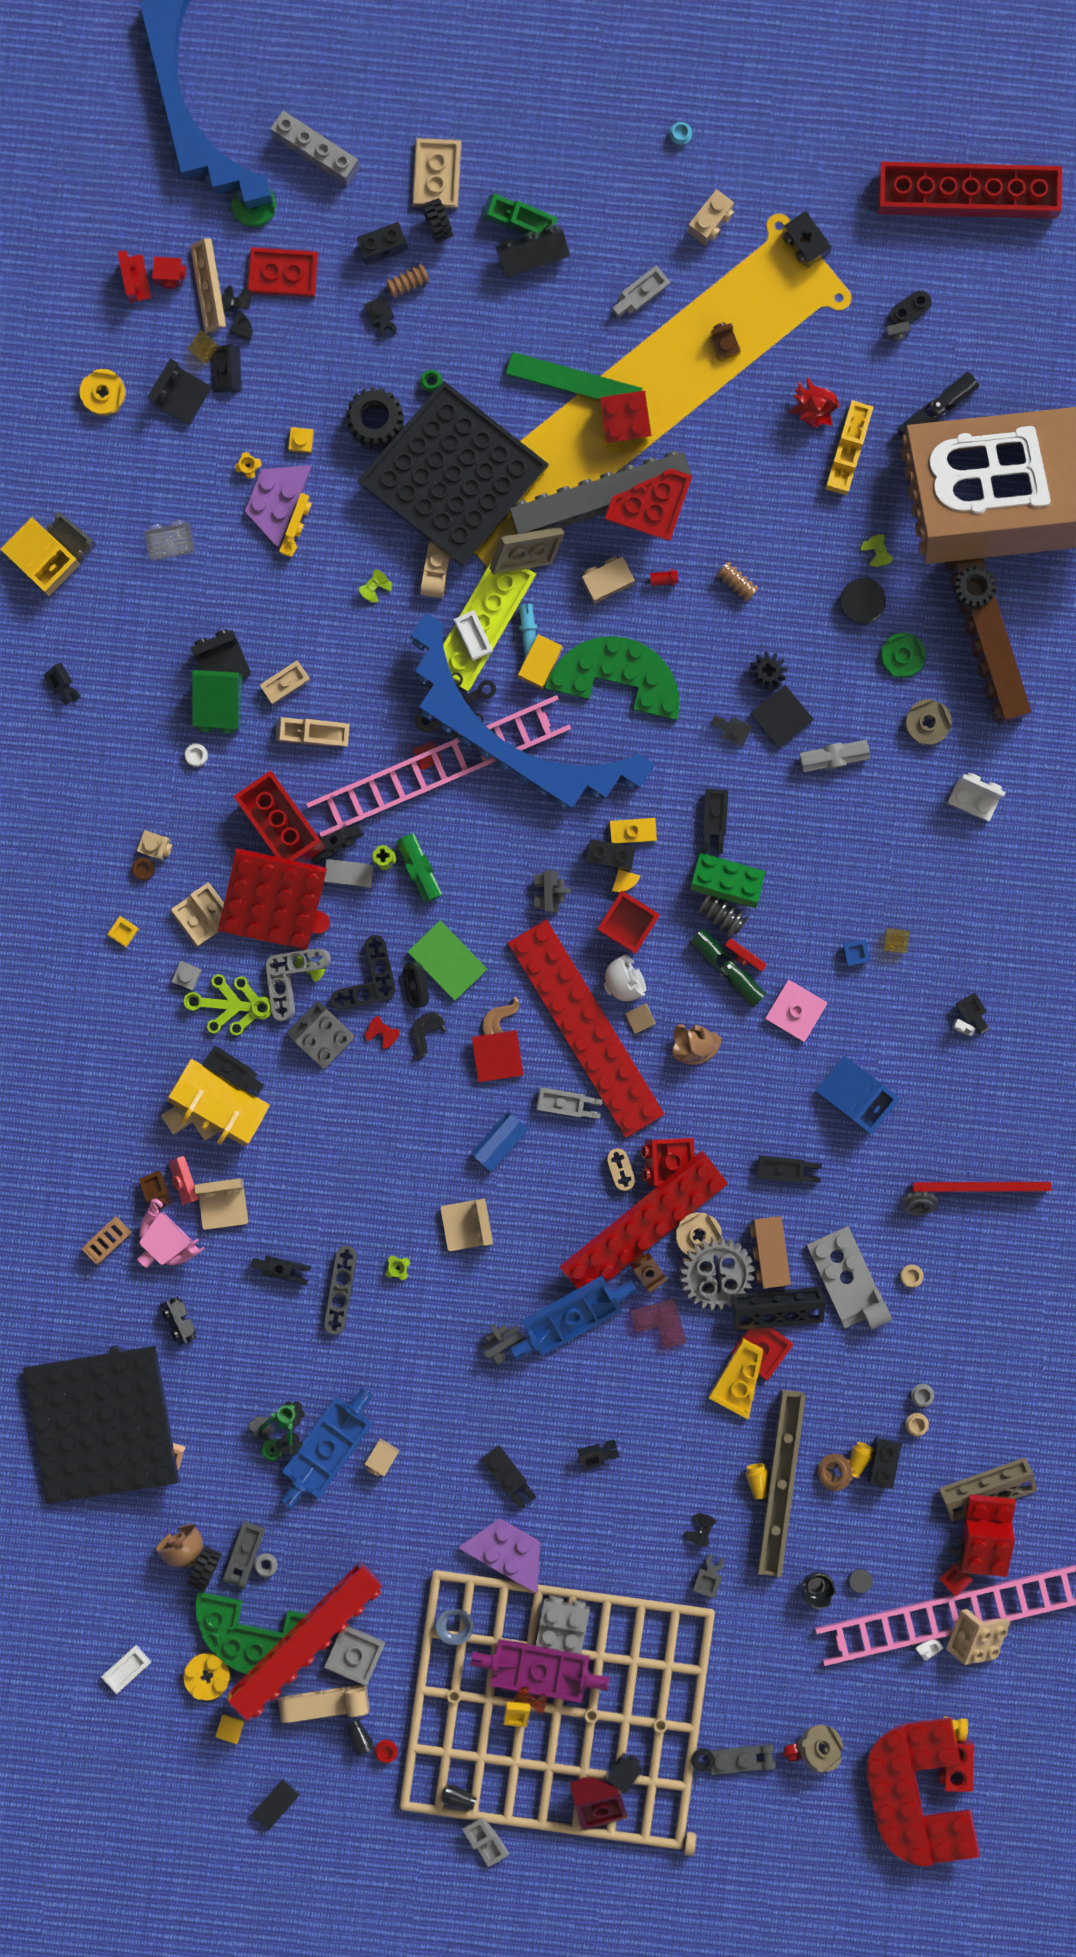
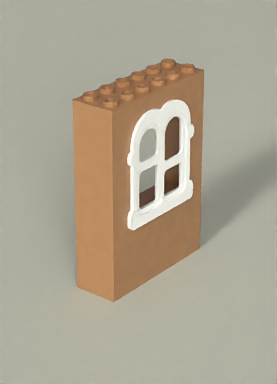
M1076 407L907 425L906 435L902 437L904 448L901 449L902 462L907 464V467H905L906 481L910 480L908 495L909 499H913L914 502L911 509L913 518H917L915 533L921 539L918 544L919 554L924 555L925 564L1076 548ZM1022 444L1026 463L1010 466H1001L999 464L996 452L997 446ZM986 448L989 467L964 471L956 470L948 464L947 456L952 451ZM1027 473L1029 475L1033 492L1031 495L1007 498L994 497L991 477ZM973 478L981 480L984 494L983 500L962 501L954 495L953 487L957 482Z

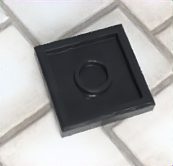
M786 685L750 713L778 749L814 721Z

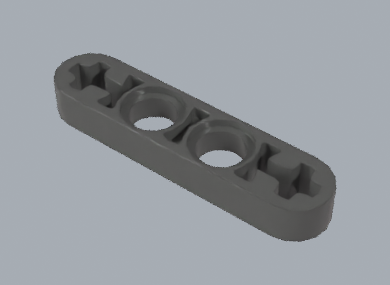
M351 1246L339 1248L335 1257L325 1317V1329L330 1334H339L346 1326L357 1261V1252ZM346 1249L349 1250V1254L353 1255V1258L348 1259L347 1266H352L351 1271L346 1268L338 1269V1264L343 1265L344 1258L340 1257V1254L344 1253ZM345 1272L348 1274L349 1282L346 1285L337 1283L336 1276L338 1273ZM335 1295H342L345 1298V1305L343 1307L337 1308L333 1305L332 1300ZM330 1309L336 1312L344 1311V1316L338 1315V1322L341 1323V1327H337L336 1330H332V1326L329 1325V1321H333L335 1313L330 1314Z

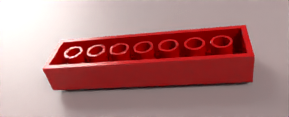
M881 162L878 169L877 214L1057 219L1062 211V166Z
M360 1561L228 1692V1702L247 1721L251 1717L254 1719L258 1717L264 1710V1704L268 1700L270 1702L275 1700L281 1693L280 1688L285 1683L287 1685L292 1683L298 1676L296 1674L302 1666L304 1668L308 1667L315 1659L313 1657L318 1650L321 1652L325 1650L331 1643V1637L335 1633L338 1635L342 1633L348 1626L347 1621L352 1616L354 1618L358 1617L365 1609L363 1606L369 1599L373 1601L381 1593L380 1588L382 1587L380 1579Z

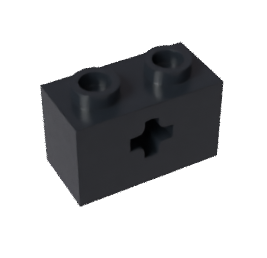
M804 211L783 226L782 238L788 246L794 248L796 251L795 256L800 264H805L809 268L830 254L832 246L807 211ZM801 239H809V243H807L806 241L802 243Z
M399 222L356 237L365 266L408 250Z
M590 839L586 864L631 872L635 847Z
M876 1436L874 1457L871 1460L867 1481L869 1484L893 1489L902 1446L900 1441Z

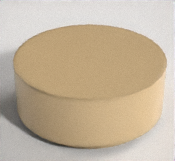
M913 1264L904 1266L900 1272L901 1282L910 1288L919 1286L924 1278L921 1268Z
M686 1832L684 1855L693 1856L696 1834L694 1832Z

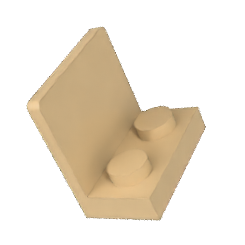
M243 1178L195 1184V1192L199 1195L202 1227L204 1230L248 1224Z
M485 1198L441 1206L448 1251L493 1244Z
M968 1609L961 1610L946 1650L964 1665L995 1660L1000 1654V1648L1008 1633L1011 1621L1005 1618L982 1622Z

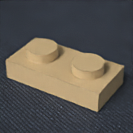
M297 660L260 684V687L272 705L309 682L310 678Z

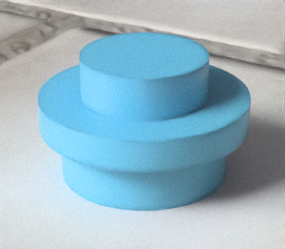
M678 122L671 127L670 139L673 143L685 145L691 140L692 129L687 123Z

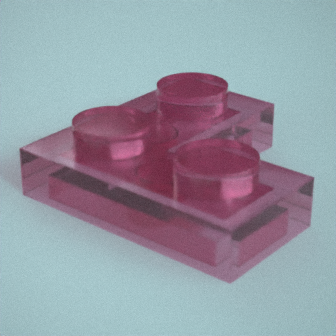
M675 1298L630 1310L636 1333L659 1327L665 1349L687 1343Z

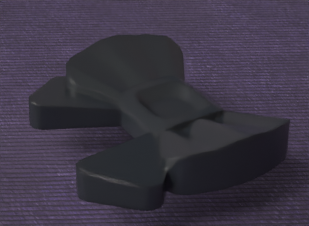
M231 285L224 290L225 294L221 298L224 312L240 307L244 310L249 309L251 293L247 287L243 288L239 297H234Z
M699 1513L693 1516L700 1525L699 1532L686 1531L685 1535L688 1541H692L698 1546L708 1547L710 1545L708 1537L711 1527L716 1524L717 1520L710 1515Z

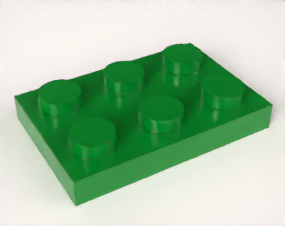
M700 853L690 890L757 908L766 871Z

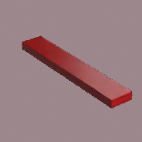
M912 1182L911 1191H1052V1183Z

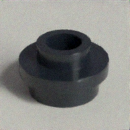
M699 1748L693 1752L691 1762L696 1770L705 1772L714 1765V1755L709 1749ZM702 1755L707 1757L704 1763L698 1761Z

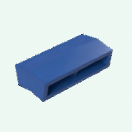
M508 1111L474 1149L471 1155L492 1172L529 1129Z

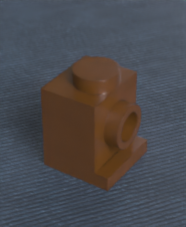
M649 1252L637 1256L630 1265L649 1293L668 1280Z

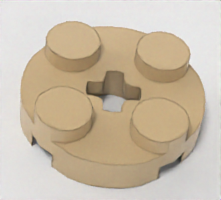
M695 1212L687 1215L680 1221L676 1229L677 1244L687 1255L688 1250L696 1251L694 1244H697L699 1247L703 1246L702 1241L700 1242L698 1239L694 1240L692 1238L695 1235V1229L699 1231L704 1230L703 1239L707 1244L710 1243L711 1237H714L715 1241L719 1242L722 1236L719 1223L706 1213Z

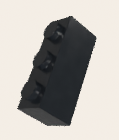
M554 224L545 226L543 231L537 233L527 232L516 240H504L500 242L499 246L495 247L502 272L506 278L570 257L564 232L559 225L556 226Z

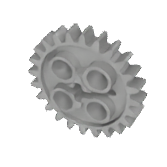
M722 1236L719 1242H716L714 1237H711L708 1244L703 1239V1246L699 1247L697 1244H694L696 1251L688 1250L687 1253L690 1258L682 1259L686 1265L680 1267L683 1275L679 1277L681 1282H684L682 1288L687 1290L686 1295L688 1298L693 1297L694 1304L700 1301L702 1308L709 1304L710 1309L713 1310L715 1305L718 1304L720 1310H723L724 1303L732 1307L730 1303L731 1295L746 1293L744 1288L752 1287L748 1282L749 1280H754V1276L750 1273L754 1271L753 1265H750L752 1259L750 1256H747V1250H741L740 1243L734 1245L731 1238L725 1243ZM714 1255H717L716 1262L720 1270L718 1272V1278L721 1288L720 1292H717V1281L714 1277V1275H716L715 1264L713 1261ZM725 1258H732L730 1263L722 1264ZM709 1261L707 1267H699L702 1262ZM734 1279L731 1285H724L727 1280ZM705 1283H712L708 1289H702Z

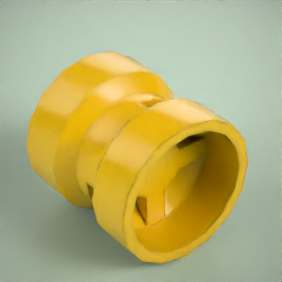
M963 1718L953 1720L957 1741L966 1742L968 1720Z

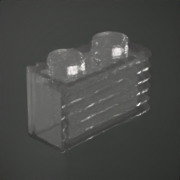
M176 520L171 522L172 526L163 527L162 524L149 526V530L144 531L151 561L196 552L189 522L185 523L184 520Z

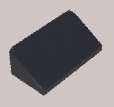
M232 344L213 347L214 392L241 391L240 347Z

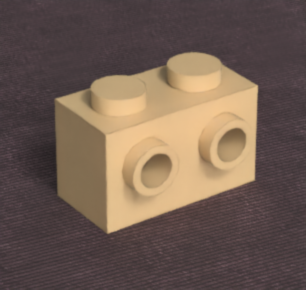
M716 189L689 223L688 233L706 246L710 239L713 241L721 230L719 229L724 222L727 223L733 216L734 202Z

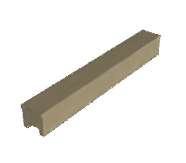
M781 1389L757 1573L760 1575L782 1577L806 1398L804 1392Z

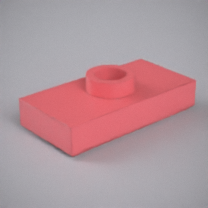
M182 1156L169 1161L168 1164L173 1175L172 1182L175 1189L178 1190L182 1205L198 1200L199 1197L195 1192V1185L185 1157Z

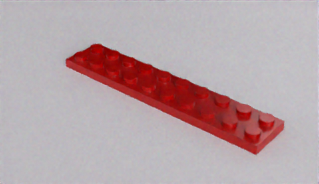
M544 920L509 941L510 948L625 1138L663 1116V1110L548 920Z

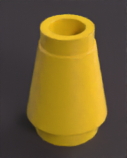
M857 1442L856 1446H853L849 1461L851 1468H853L852 1476L859 1478L860 1474L874 1457V1449L863 1442Z
M762 1463L748 1465L745 1475L754 1499L766 1498L768 1470Z

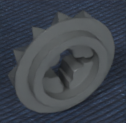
M916 1191L914 1194L909 1193L907 1197L902 1198L901 1208L905 1213L915 1216L929 1214L938 1207V1199L934 1197V1194H927L926 1191L922 1193Z

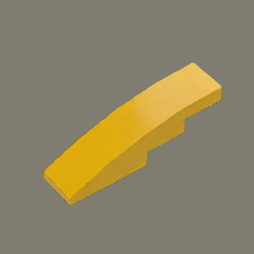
M851 401L826 490L847 496L873 406Z

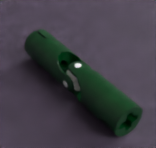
M704 929L689 942L721 976L727 977L730 985L752 1008L767 994L745 971L738 968L730 955ZM719 956L728 960L722 965L721 969L716 963V958Z

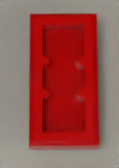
M729 939L724 945L725 948L736 955L735 960L745 967L749 964L761 973L767 966L764 961L733 939Z

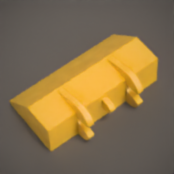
M193 1059L189 1061L166 1100L186 1112L181 1120L182 1123L185 1124L191 1115L204 1123L201 1129L206 1130L209 1125L221 1132L216 1143L221 1145L227 1136L244 1147L249 1144L270 1104L244 1089H240Z

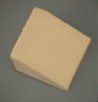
M643 1004L625 1013L634 1034L656 1024L647 1004Z

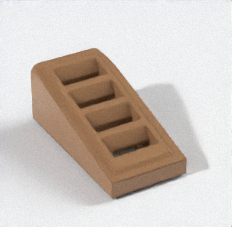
M115 1216L82 1250L95 1264L99 1265L132 1231ZM113 1225L123 1233L121 1237L111 1228ZM107 1231L116 1240L114 1243L105 1235ZM100 1238L109 1246L107 1250L98 1242ZM93 1245L102 1253L100 1256L91 1248Z

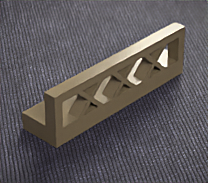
M1026 1457L941 1487L939 1490L946 1505L950 1521L953 1522L965 1517L969 1494L1017 1499L1036 1492L1037 1487L1034 1474ZM1030 1482V1485L1019 1488L1021 1484ZM1007 1490L1005 1494L1000 1496L997 1495L999 1492ZM964 1506L962 1510L956 1512L952 1510L956 1507Z

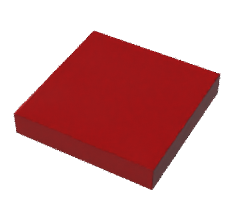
M517 1030L472 1036L478 1082L524 1075Z
M772 1327L747 1329L730 1354H734L742 1339L762 1348L763 1355L758 1375L768 1381L794 1343Z

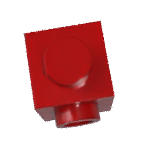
M154 257L152 273L154 284L162 285L166 289H175L176 286L182 287V279L186 280L187 267L183 266L181 258Z

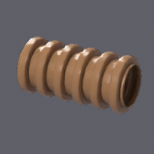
M419 264L418 268L413 267L412 271H405L406 274L400 273L399 277L396 278L394 276L391 281L387 279L386 285L391 296L395 299L398 294L402 296L404 295L403 292L406 291L408 293L411 288L415 290L416 286L419 285L421 287L423 286L422 283H429V277L424 266Z
M728 562L719 570L716 577L718 579L722 578V582H726L728 584L727 587H732V591L734 593L738 592V596H742L744 598L743 601L746 602L756 593L758 586L752 585L753 582L751 580L748 581L747 576L743 577L741 575L742 572L736 571L737 568L735 566L732 567V563Z

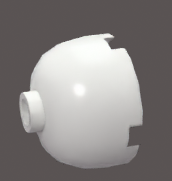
M625 954L612 961L606 969L604 987L609 995L613 994L618 1000L634 1001L645 996L643 992L646 991V985L639 968L635 971L631 965L634 961Z

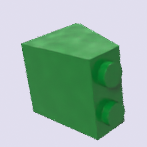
M192 671V726L198 727V732H212V728L221 729V733L234 734L235 730H240L242 674L235 672Z

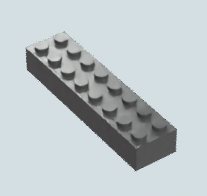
M677 450L671 451L664 455L665 458L656 460L655 457L643 461V465L638 467L634 465L623 467L621 469L622 472L616 474L607 472L600 475L598 480L591 481V479H586L579 482L577 487L570 489L569 486L557 489V493L549 496L548 493H543L536 496L534 501L528 503L526 500L513 504V508H510V519L515 534L540 531L547 528H563L606 514L613 496L623 493L648 479H652L668 469H674L691 475L684 451L680 453Z

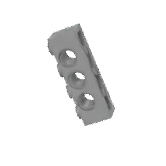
M284 110L271 127L274 139L346 186L349 185L360 168L357 158Z

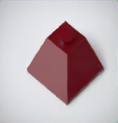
M593 1776L588 1778L582 1777L570 1782L575 1808L583 1830L628 1818L621 1793L618 1789Z

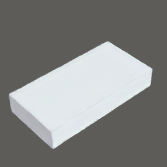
M474 610L453 619L472 661L493 653Z
M135 1645L101 1678L117 1694L145 1669L151 1661Z

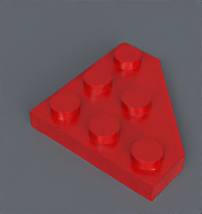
M668 469L652 479H648L623 493L613 496L605 520L670 542L692 475Z

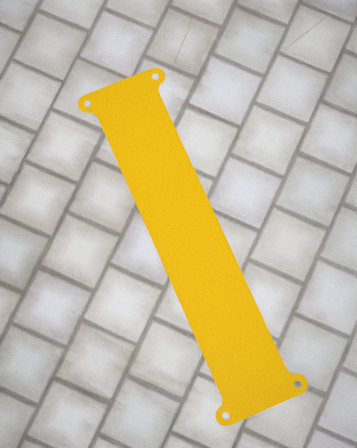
M784 214L772 215L767 221L768 239L762 246L601 375L605 378L641 387L642 391H646L652 436L606 443L600 401L576 395L521 440L524 445L545 460L549 467L520 501L526 500L528 503L534 501L535 497L540 494L548 493L549 496L557 493L556 490L569 486L571 489L577 487L578 483L583 480L591 479V481L600 479L599 476L604 473H617L816 310L823 306H829L835 310L847 308L851 302L850 291L823 259L809 268L805 264H800L795 256L796 251L794 248L788 246L782 238L783 229H775L776 222L780 221L784 226L791 220ZM803 238L801 239L802 243L805 241L809 243L807 240H804ZM840 293L843 295L842 302L835 301L836 294ZM719 323H732L733 332L741 353L719 361L710 338V332ZM510 513L476 552L487 568L494 557L501 537L516 535L510 519Z

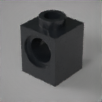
M623 1752L606 1773V1780L625 1794L642 1773L641 1762L634 1755L630 1754L628 1756Z

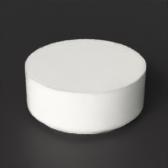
M192 744L185 751V759L189 765L201 767L208 760V752L202 745Z

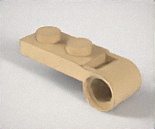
M430 541L420 595L443 599L450 557Z

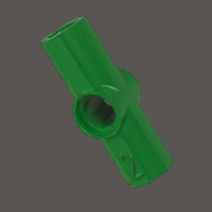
M414 833L397 840L396 842L406 861V868L412 881L416 883L424 902L427 903L442 896L433 876V869L426 854H423Z

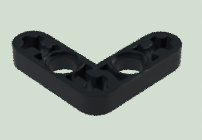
M369 936L365 942L373 982L334 991L331 996V1003L336 1009L346 1010L389 1000L395 995L396 986L386 942L381 936ZM373 939H376L377 942H382V946L379 947L380 955L385 953V957L371 959V955L376 956L375 950L369 948V945L373 943ZM378 961H384L387 964V970L383 974H378L374 970V965ZM390 975V980H385L387 986H391L392 990L389 991L388 996H385L384 993L379 992L383 985L381 980L379 982L376 981V977L384 978ZM361 988H366L370 992V997L366 1001H360L357 998V992ZM353 990L355 1004H351L352 1000L344 1001V1006L335 1003L338 994L342 993L344 997L351 996L349 991Z

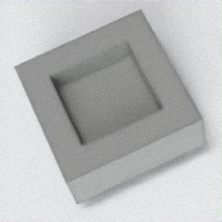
M180 961L172 982L194 991L202 969Z

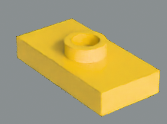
M655 818L610 821L611 843L623 844L657 841Z

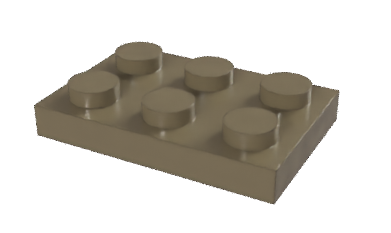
M547 528L540 531L501 537L489 567L492 574L552 564L565 534L562 528Z

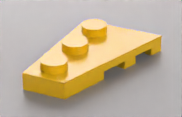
M742 1339L711 1390L709 1399L749 1420L763 1349Z

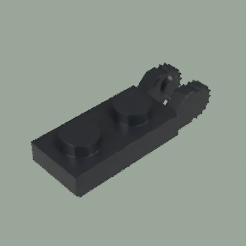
M705 789L703 853L709 852L710 835L718 836L717 854H723L729 790Z
M759 1155L756 1178L803 1183V1181L821 1183V1178L818 1176L809 1177L803 1176L804 1167L822 1169V1163Z
M500 1444L481 1458L505 1492L511 1495L520 1509L525 1507L524 1501L515 1491L521 1486L530 1499L534 1500L537 1498L526 1483L525 1477Z

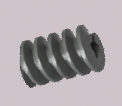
M708 895L700 905L698 913L702 914L707 911L705 919L708 920L714 917L712 923L714 926L721 922L720 931L728 928V937L737 934L749 919V916L741 919L742 910L734 913L736 906L732 905L727 908L728 900L720 902V898Z

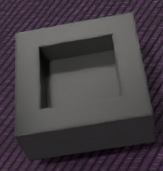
M909 321L886 326L884 331L886 341L899 342L905 340L906 336L910 333Z

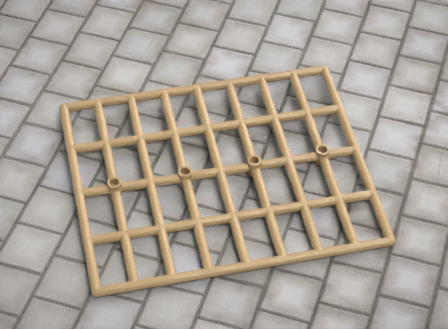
M439 1570L433 1571L400 1798V1809L473 1821L483 1817L488 1823L682 1849L684 1846L694 1772L691 1757L693 1752L697 1750L715 1616L714 1610L538 1585V1591L535 1593L516 1581ZM440 1580L465 1584L462 1610L466 1611L469 1615L471 1613L474 1585L499 1588L493 1637L472 1634L466 1642L457 1645L450 1689L426 1686L432 1638L440 1639L436 1629H434ZM509 1590L534 1593L527 1642L502 1638ZM543 1595L568 1598L567 1603L571 1604L572 1600L577 1599L602 1603L596 1651L582 1649V1654L590 1655L589 1660H594L593 1674L602 1676L603 1662L629 1665L622 1714L598 1711L600 1690L593 1688L590 1689L589 1703L586 1709L563 1706V1699L554 1698V1704L530 1701L529 1693L521 1691L518 1699L494 1696L495 1687L490 1686L492 1678L490 1669H488L485 1694L461 1691L460 1685L466 1643L492 1646L490 1654L492 1656L496 1654L499 1638L536 1645ZM611 1604L636 1608L630 1656L605 1653ZM646 1609L671 1613L664 1661L639 1657ZM680 1614L705 1617L699 1666L673 1662ZM460 1618L459 1632H449L452 1634L460 1633L464 1628L463 1620ZM638 1667L663 1670L658 1710L655 1718L631 1715ZM672 1672L697 1675L691 1723L666 1720ZM424 1696L446 1698L449 1701L443 1747L417 1744ZM459 1701L483 1704L477 1752L452 1749ZM507 1702L530 1704L531 1711L552 1713L546 1762L520 1758L525 1728L515 1726L511 1757L486 1754L493 1705L506 1707ZM561 1715L586 1719L580 1767L555 1763ZM597 1720L621 1723L616 1760L623 1752L626 1754L630 1725L655 1729L649 1777L639 1775L633 1783L647 1786L641 1834L616 1831L617 1821L608 1823L606 1829L589 1828L583 1830L575 1806L572 1825L547 1821L553 1773L579 1776L578 1779L593 1776L596 1779L606 1780V1773L608 1771L589 1768L594 1728ZM666 1730L689 1733L683 1781L658 1778L663 1735ZM416 1753L441 1757L435 1805L409 1802ZM450 1758L475 1762L471 1794L477 1797L473 1810L444 1807V1803L441 1802V1797L447 1784ZM485 1763L510 1766L503 1815L478 1812ZM519 1768L544 1771L538 1820L512 1816ZM656 1787L682 1791L675 1839L650 1836Z

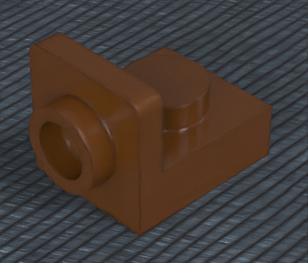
M722 322L715 325L710 332V338L719 361L740 354L741 350L733 332V324Z
M160 1170L139 1178L145 1200L149 1206L152 1199H158L162 1202V1207L155 1203L158 1209H163L173 1202V1198L168 1192Z

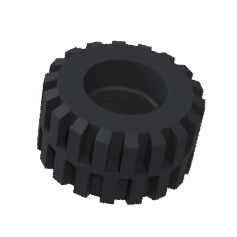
M370 387L371 391L363 389L361 390L362 394L358 395L356 393L353 396L354 400L349 402V409L346 410V421L350 434L353 435L356 442L359 441L361 443V446L366 447L367 445L370 446V449H375V447L379 446L382 449L385 448L384 445H389L402 430L404 416L398 399L394 398L390 391L386 393L383 388L376 390L375 387ZM371 408H381L388 413L389 418L383 427L369 429L363 425L362 416Z

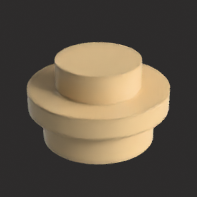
M913 1413L906 1419L905 1426L911 1435L921 1436L927 1432L929 1423L923 1414Z

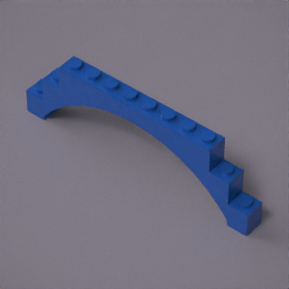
M191 0L141 1V10L138 11L141 25L145 24L146 32H143L146 46L150 45L152 53H148L151 67L155 66L157 74H154L153 77L156 88H161L162 95L158 97L161 108L166 109L167 116L164 117L167 131L171 130L173 138H169L172 152L176 151L178 159L174 160L177 173H182L184 180L205 175L208 187H213L215 194L237 189L240 203L244 202L247 209L273 203L266 174L258 175L226 157L205 137L186 107L179 82L177 52L183 19Z
M424 614L410 636L415 647L422 651L424 648L428 650L414 672L417 675L416 680L425 686H428V684L432 685L429 693L418 708L422 711L420 713L422 717L430 722L433 719L441 724L439 727L448 734L456 733L460 736L458 739L460 742L468 747L471 744L479 749L478 753L488 760L492 757L498 761L497 766L506 772L512 770L517 774L516 778L526 785L530 782L536 786V792L544 797L550 795L555 799L554 803L564 810L567 807L569 809L573 808L586 787L589 789L588 793L596 799H600V797L605 799L619 777L623 779L621 782L631 789L641 787L655 764L637 752L633 753L631 758L613 763L578 766L543 760L524 753L503 741L474 714L458 690L448 667L444 651L442 630L445 625L429 614Z

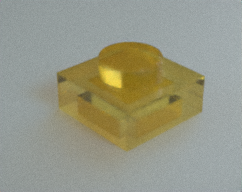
M200 330L187 349L199 360L207 363L219 344Z
M886 928L883 951L907 954L910 931Z

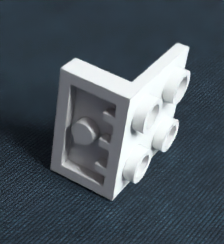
M963 774L958 778L947 804L989 822L998 801L1004 797L1006 792L1002 791V787L998 784L981 782V777L975 774Z

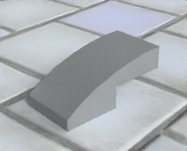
M325 859L324 867L327 868L324 882L371 888L374 865Z
M483 1817L462 1829L472 1847L478 1849L488 1867L509 1855L499 1836Z

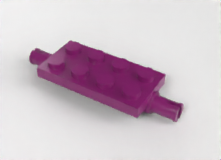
M500 1638L498 1639L496 1654L492 1656L473 1651L470 1664L471 1667L491 1670L490 1686L582 1703L584 1689L593 1688L607 1692L610 1681L609 1676L589 1674L588 1664L590 1655L550 1649Z

